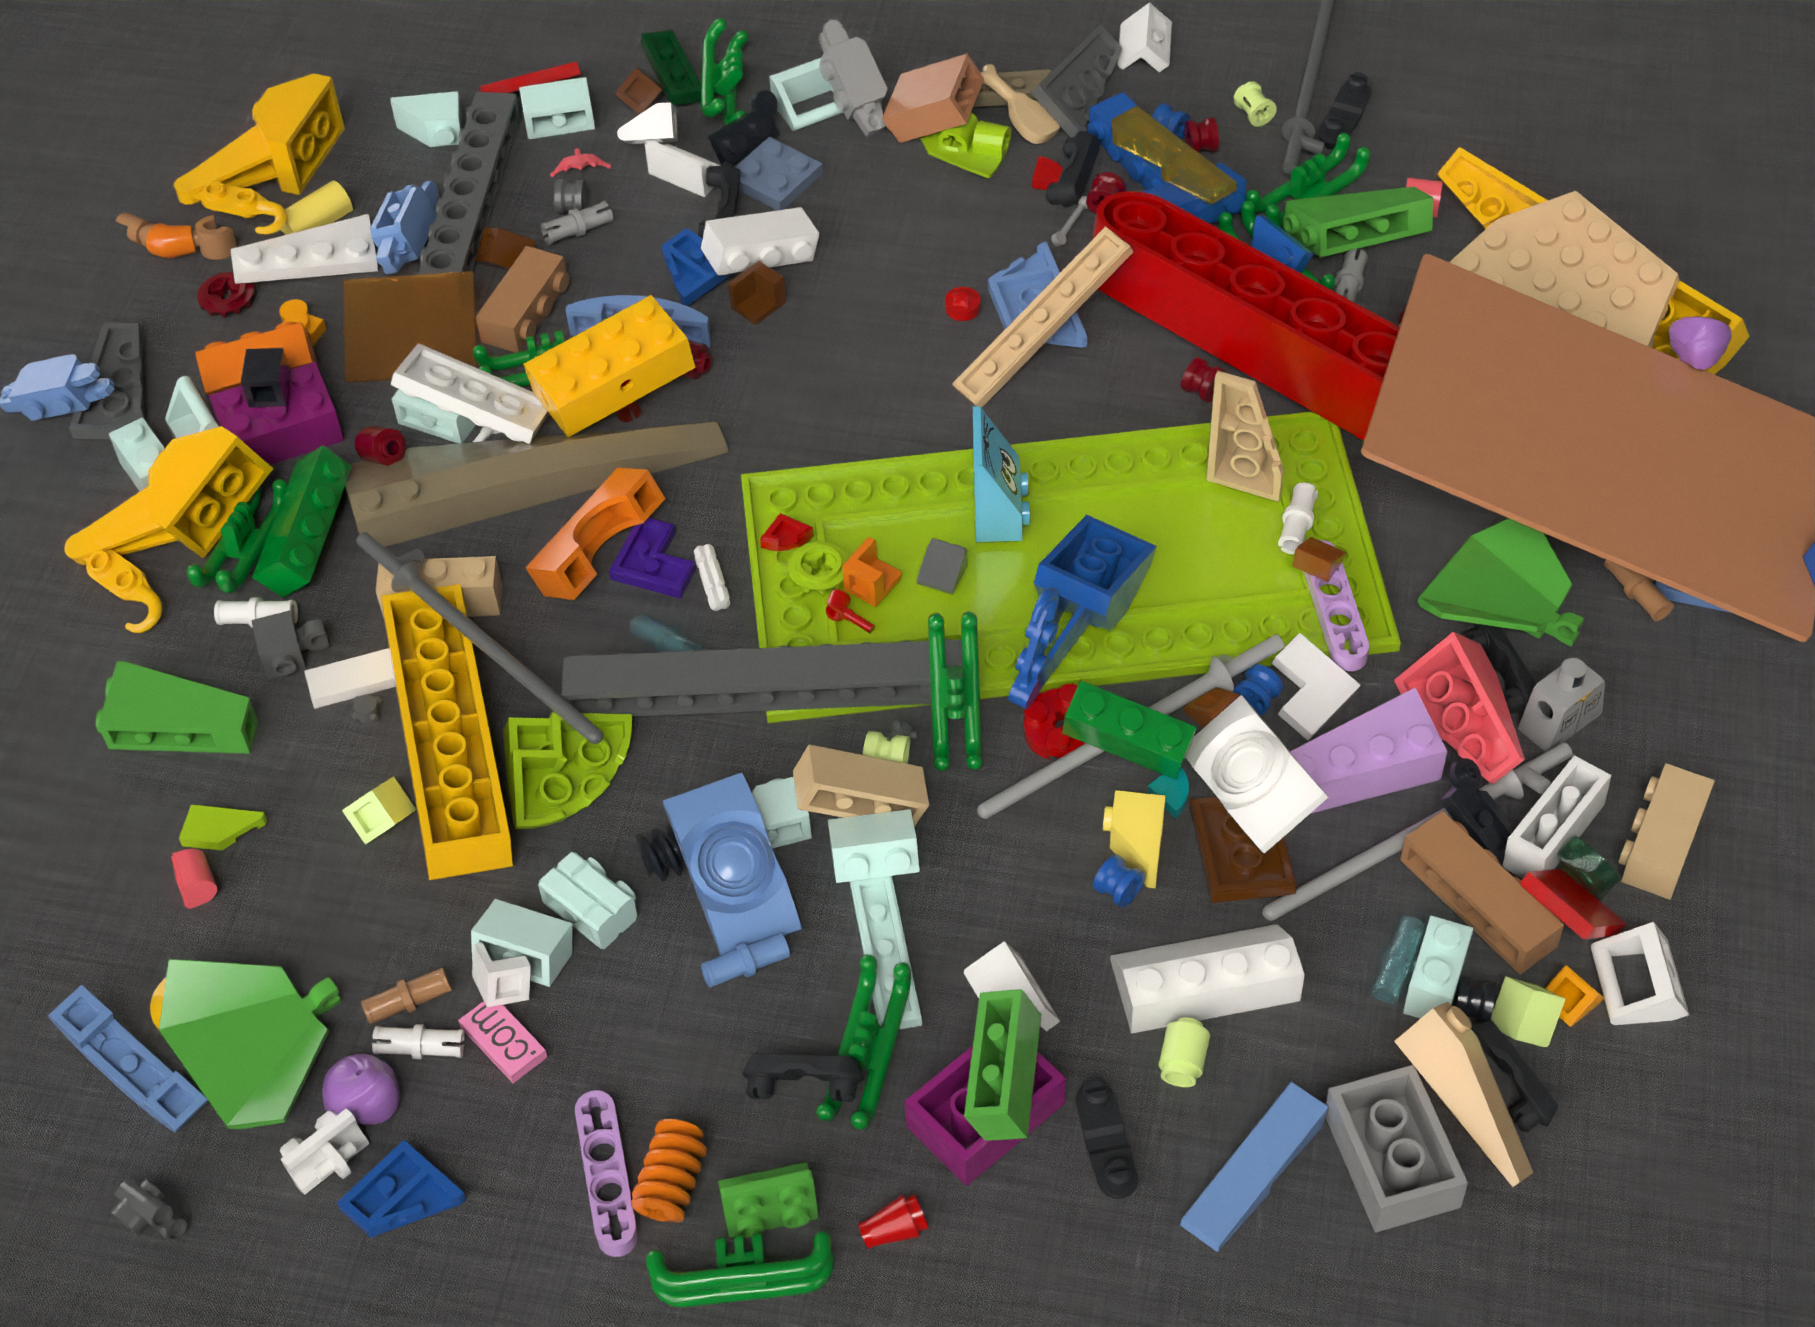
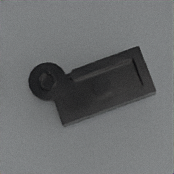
M760 90L756 92L751 100V112L744 113L708 136L721 166L725 161L734 165L753 152L768 137L774 139L780 135L772 118V115L777 110L778 102L776 96L771 91Z
M1468 758L1457 760L1451 765L1449 772L1453 787L1439 801L1453 820L1461 823L1468 831L1469 836L1483 849L1491 851L1500 864L1504 860L1508 837L1515 828L1489 793L1478 789L1481 783V772L1478 765Z

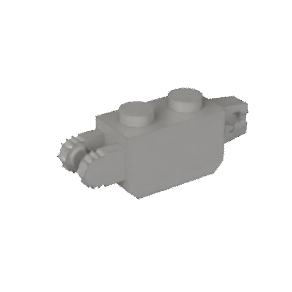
M829 19L824 24L823 32L820 33L818 39L820 40L819 43L822 44L821 48L824 52L819 63L820 72L824 80L830 82L834 91L835 104L839 111L844 112L847 120L855 119L866 137L880 133L886 128L885 122L882 119L881 102L888 88L866 41L858 37L849 39L845 29L842 28L843 25L840 24L841 22Z

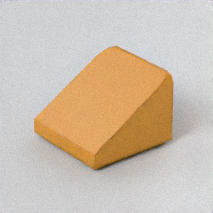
M1567 965L1545 988L1566 998L1559 1018L1569 1027L1574 1026L1604 999V996Z

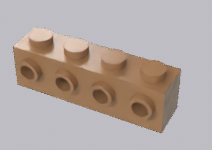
M1441 811L1405 836L1400 860L1469 927H1472L1519 975L1558 948L1564 924L1521 887L1520 882L1522 880L1513 877L1506 871L1491 851L1483 849L1475 842L1461 823L1453 821L1445 812Z

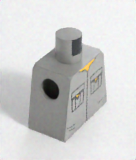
M1572 657L1566 659L1560 667L1538 682L1533 688L1518 730L1544 752L1564 743L1601 715L1605 681L1579 658Z

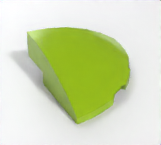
M552 712L549 718L509 717L503 733L507 784L515 829H532L561 822L597 800L610 786L611 780L626 757L632 731V714L581 713L603 732V739L598 744L590 743L555 712Z

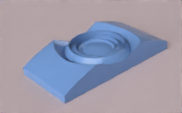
M743 773L663 800L665 811L720 956L734 951L735 946L741 943L749 945L782 933L785 937L802 930L786 878L775 857L761 813Z

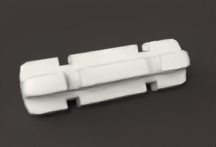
M710 544L697 546L694 549L695 561L700 570L699 574L705 593L708 596L710 608L714 611L727 609L730 606V596L727 587H725L719 562L716 559L715 549Z

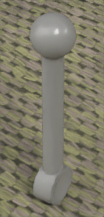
M1082 196L1078 200V207L1061 231L1052 235L1051 240L1055 246L1060 247L1066 243V234L1083 210L1088 209L1086 203L1087 196Z

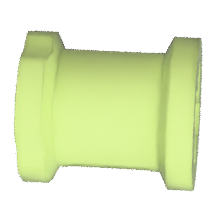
M1250 81L1240 86L1234 94L1235 105L1245 110L1248 114V120L1253 126L1265 125L1274 117L1277 107L1271 99L1265 98L1262 94L1261 86L1257 82Z

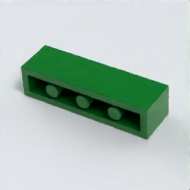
M320 446L296 462L252 576L253 579L282 598L310 582L352 468L349 463L325 446Z

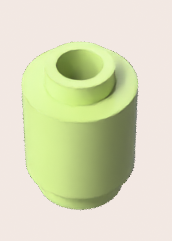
M1183 1017L1167 1025L1159 1060V1068L1162 1070L1161 1078L1165 1082L1178 1087H1192L1196 1084L1197 1078L1202 1076L1210 1033L1203 1027L1200 1021Z

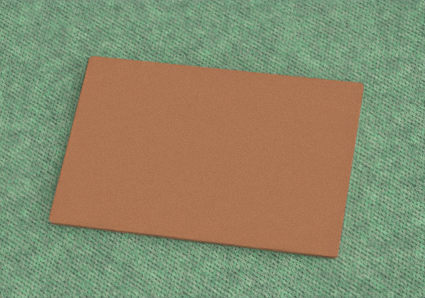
M1423 255L1361 449L1364 457L1800 642H1806L1811 637L1815 617V585L1803 556L1815 543L1814 416L1705 370L1695 369L1691 364L1684 363L1679 359L1433 255Z

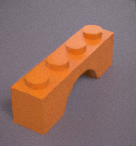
M617 467L525 567L543 596L575 600L597 575L591 562L599 547L616 533L631 526L643 524L665 500L649 470Z

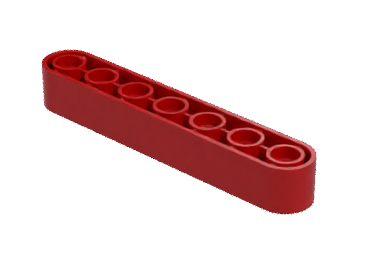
M1127 191L1109 195L1099 203L1092 240L1106 226L1126 242L1133 250V253L1098 290L1364 441L1399 326L1161 197L1144 192Z

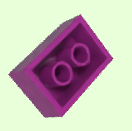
M316 362L290 370L291 377L286 406L249 408L242 385L208 395L219 427L222 426L236 435L269 465L312 452L322 445L327 447L343 442L344 439L336 411Z
M973 1046L904 1101L906 1127L966 1187L1023 1140L984 1141L964 1117ZM1038 1051L1028 1135L1065 1104L1066 1078Z

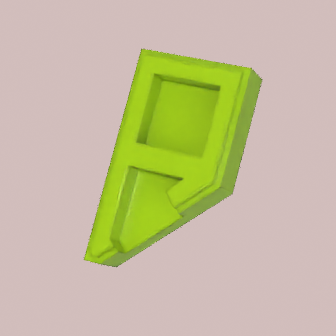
M191 804L179 840L183 847L222 851L236 843L235 838L254 827L260 829L265 826L267 819L264 812Z

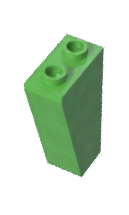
M1414 186L1285 201L1283 228L1285 232L1319 257H1324L1432 231L1433 197Z
M125 661L116 662L113 676L109 677L106 682L104 707L98 710L96 716L97 731L102 734L108 749L250 754L258 719L249 697Z

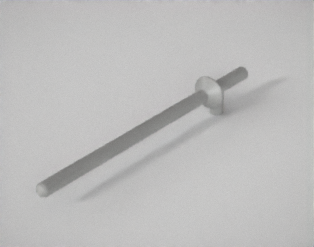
M1275 634L1237 657L1220 655L1217 658L1212 656L1207 674L1148 708L1169 715L1215 687L1233 692L1234 684L1232 678L1280 651L1284 648V643L1279 635ZM1085 743L981 803L977 808L979 817L983 819L992 817L1103 753L1104 750Z
M1564 742L1520 767L1512 769L1494 784L1489 783L1479 788V790L1487 791L1493 800L1503 794L1518 800L1522 799V784L1527 785L1539 794H1544L1551 785V782L1540 774L1571 758L1573 752L1570 746ZM1445 808L1435 812L1296 888V894L1282 896L1267 904L1262 911L1264 918L1269 921L1276 920L1400 852L1403 849L1405 836L1441 811L1445 812L1452 820L1453 818Z

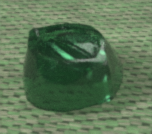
M1576 835L1557 853L1558 862L1563 870L1599 901L1621 881L1620 876L1613 867Z

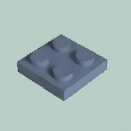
M768 137L736 166V168L740 169L738 191L777 211L784 210L823 174V163L771 137Z

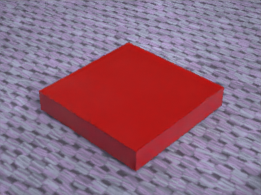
M1563 869L1528 871L1520 882L1521 887L1582 939L1614 936L1619 934L1627 924Z

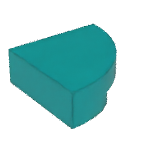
M1181 768L1177 780L1162 774L1150 783L1147 788V794L1165 796L1164 809L1175 819L1184 811L1189 794V781L1183 768Z

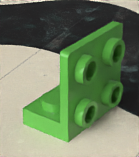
M807 1162L718 1181L729 1238L743 1235L744 1238H751L752 1234L763 1233L768 1229L782 1226L798 1228L806 1225L810 1220L819 1219L812 1171L808 1169Z

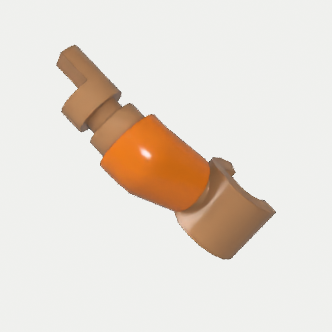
M129 212L121 213L115 220L128 226L127 237L130 241L143 245L147 248L148 252L162 258L171 259L195 253L196 247H199L201 254L205 258L221 260L230 257L231 249L236 248L233 229L225 226L217 229L214 215L199 220L195 224V230H193L191 225L151 223Z

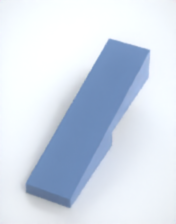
M1291 1082L1184 1215L1180 1226L1218 1252L1269 1195L1273 1182L1322 1129L1329 1107Z

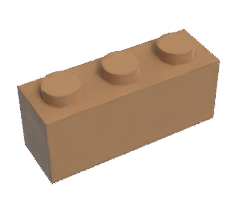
M529 246L524 248L476 316L482 343L512 352H520L527 343L526 337H534L538 325L544 317L550 314L554 302L568 287L569 274L566 271L563 256Z

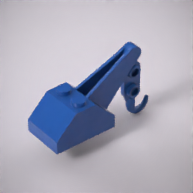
M1086 514L1039 563L1034 580V586L1039 598L1025 633V637L1029 638L1030 641L1028 648L1025 647L1016 663V670L1020 672L1010 690L1008 701L1024 709H1029L1043 685L1089 624L1105 628L1109 631L1117 625L1127 613L1151 566L1156 545ZM1063 612L1073 613L1074 615L1047 656H1044L1046 647H1049L1056 637L1059 628L1058 623Z

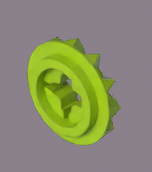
M821 541L811 542L799 547L791 555L788 561V575L791 577L794 587H803L806 594L812 590H818L823 596L826 589L838 590L840 583L843 581L842 565L849 558L846 552L835 544ZM825 562L826 571L821 570L818 574L813 575V569H818Z

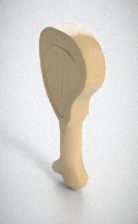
M986 64L983 67L981 74L984 77L982 85L991 87L1008 103L1009 118L1016 130L1026 140L1033 144H1042L1053 139L1058 134L1061 126L1040 105L1039 101L1029 98L1024 93L1016 92L998 76L994 65Z

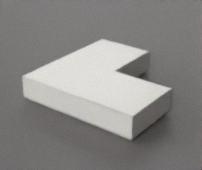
M1301 633L1272 662L1276 668L1301 688L1282 707L1278 715L1308 741L1361 686Z

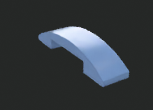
M603 296L569 304L566 307V315L570 335L576 336L602 322L606 317L609 318L648 296ZM654 297L689 340L706 344L708 348L711 347L710 325L707 316L683 304Z
M83 985L78 987L48 1015L49 1019L72 1044L112 1083L174 1133H177L208 1103L207 1098L177 1071L173 1073L114 1019L113 1013Z

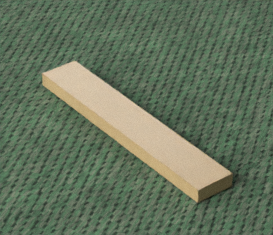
M1105 226L952 383L955 389L974 406H981L982 408L1133 253L1131 247Z

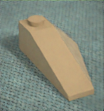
M1217 371L1214 383L1206 480L1279 502L1282 494L1284 469L1256 382Z
M1449 1002L1443 1003L1431 1009L1394 1042L1511 1186L1514 1187L1533 1174V1170L1479 1040L1470 1029L1472 1025L1469 1018L1458 1007H1452Z

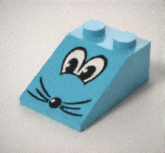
M974 406L973 453L976 542L1022 541V525H1030L1029 502L1021 501V496H1028V473H1020V457L981 406Z

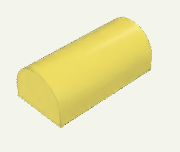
M332 180L286 208L287 222L281 231L288 235L331 224L353 211L351 200L344 188L338 182Z

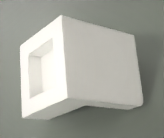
M483 942L473 944L472 977L487 1008L529 1000L531 965L526 955L492 961Z

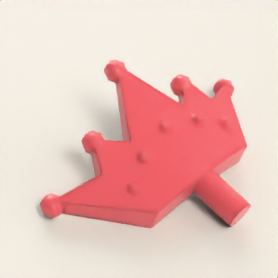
M576 148L574 150L575 155L563 158L556 169L550 173V176L554 177L558 172L562 170L568 171L570 168L582 170L587 165L592 167L601 165L609 169L611 165L605 163L594 154H581L580 149Z

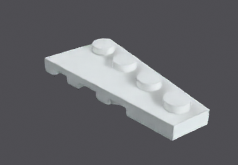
M369 214L231 249L235 284L378 271L374 241L371 238Z

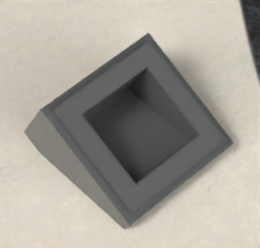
M932 538L928 544L917 577V584L953 595L967 568L966 548Z

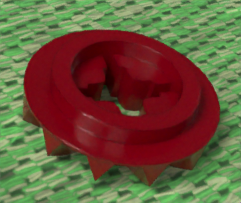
M233 272L219 273L208 278L197 291V300L201 310H206L210 316H215L219 313L223 318L232 312L239 315L240 308L250 307V300L255 297L253 283L235 284ZM230 289L232 294L228 296V299L222 300Z

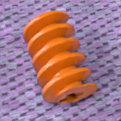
M663 1119L657 1123L655 1136L649 1144L650 1152L647 1153L643 1160L644 1168L640 1171L638 1184L632 1191L633 1200L631 1201V1207L639 1214L653 1220L673 1223L682 1222L685 1219V1212L680 1207L687 1206L691 1201L690 1195L685 1190H693L696 1187V1179L691 1175L698 1174L701 1171L702 1165L697 1159L704 1158L707 1154V1147L698 1141L703 1138V1132L696 1125L678 1119Z

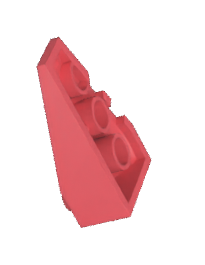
M1452 632L1394 679L1400 694L1416 688L1440 738L1453 747L1462 759L1468 758L1473 760L1478 765L1481 776L1488 782L1494 784L1525 760L1498 676L1481 644L1456 632Z

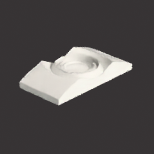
M1242 695L1194 736L1186 756L1194 770L1212 789L1226 810L1263 853L1267 852L1329 798Z

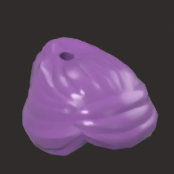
M1706 317L1681 318L1673 322L1668 330L1670 345L1679 359L1684 363L1691 364L1693 368L1701 370L1711 368L1719 361L1732 338L1731 329L1722 321Z
M360 1053L346 1056L334 1064L325 1075L322 1087L324 1109L326 1111L332 1110L338 1114L347 1109L353 1114L357 1124L382 1123L388 1120L399 1106L400 1091L393 1069L386 1062L373 1055Z

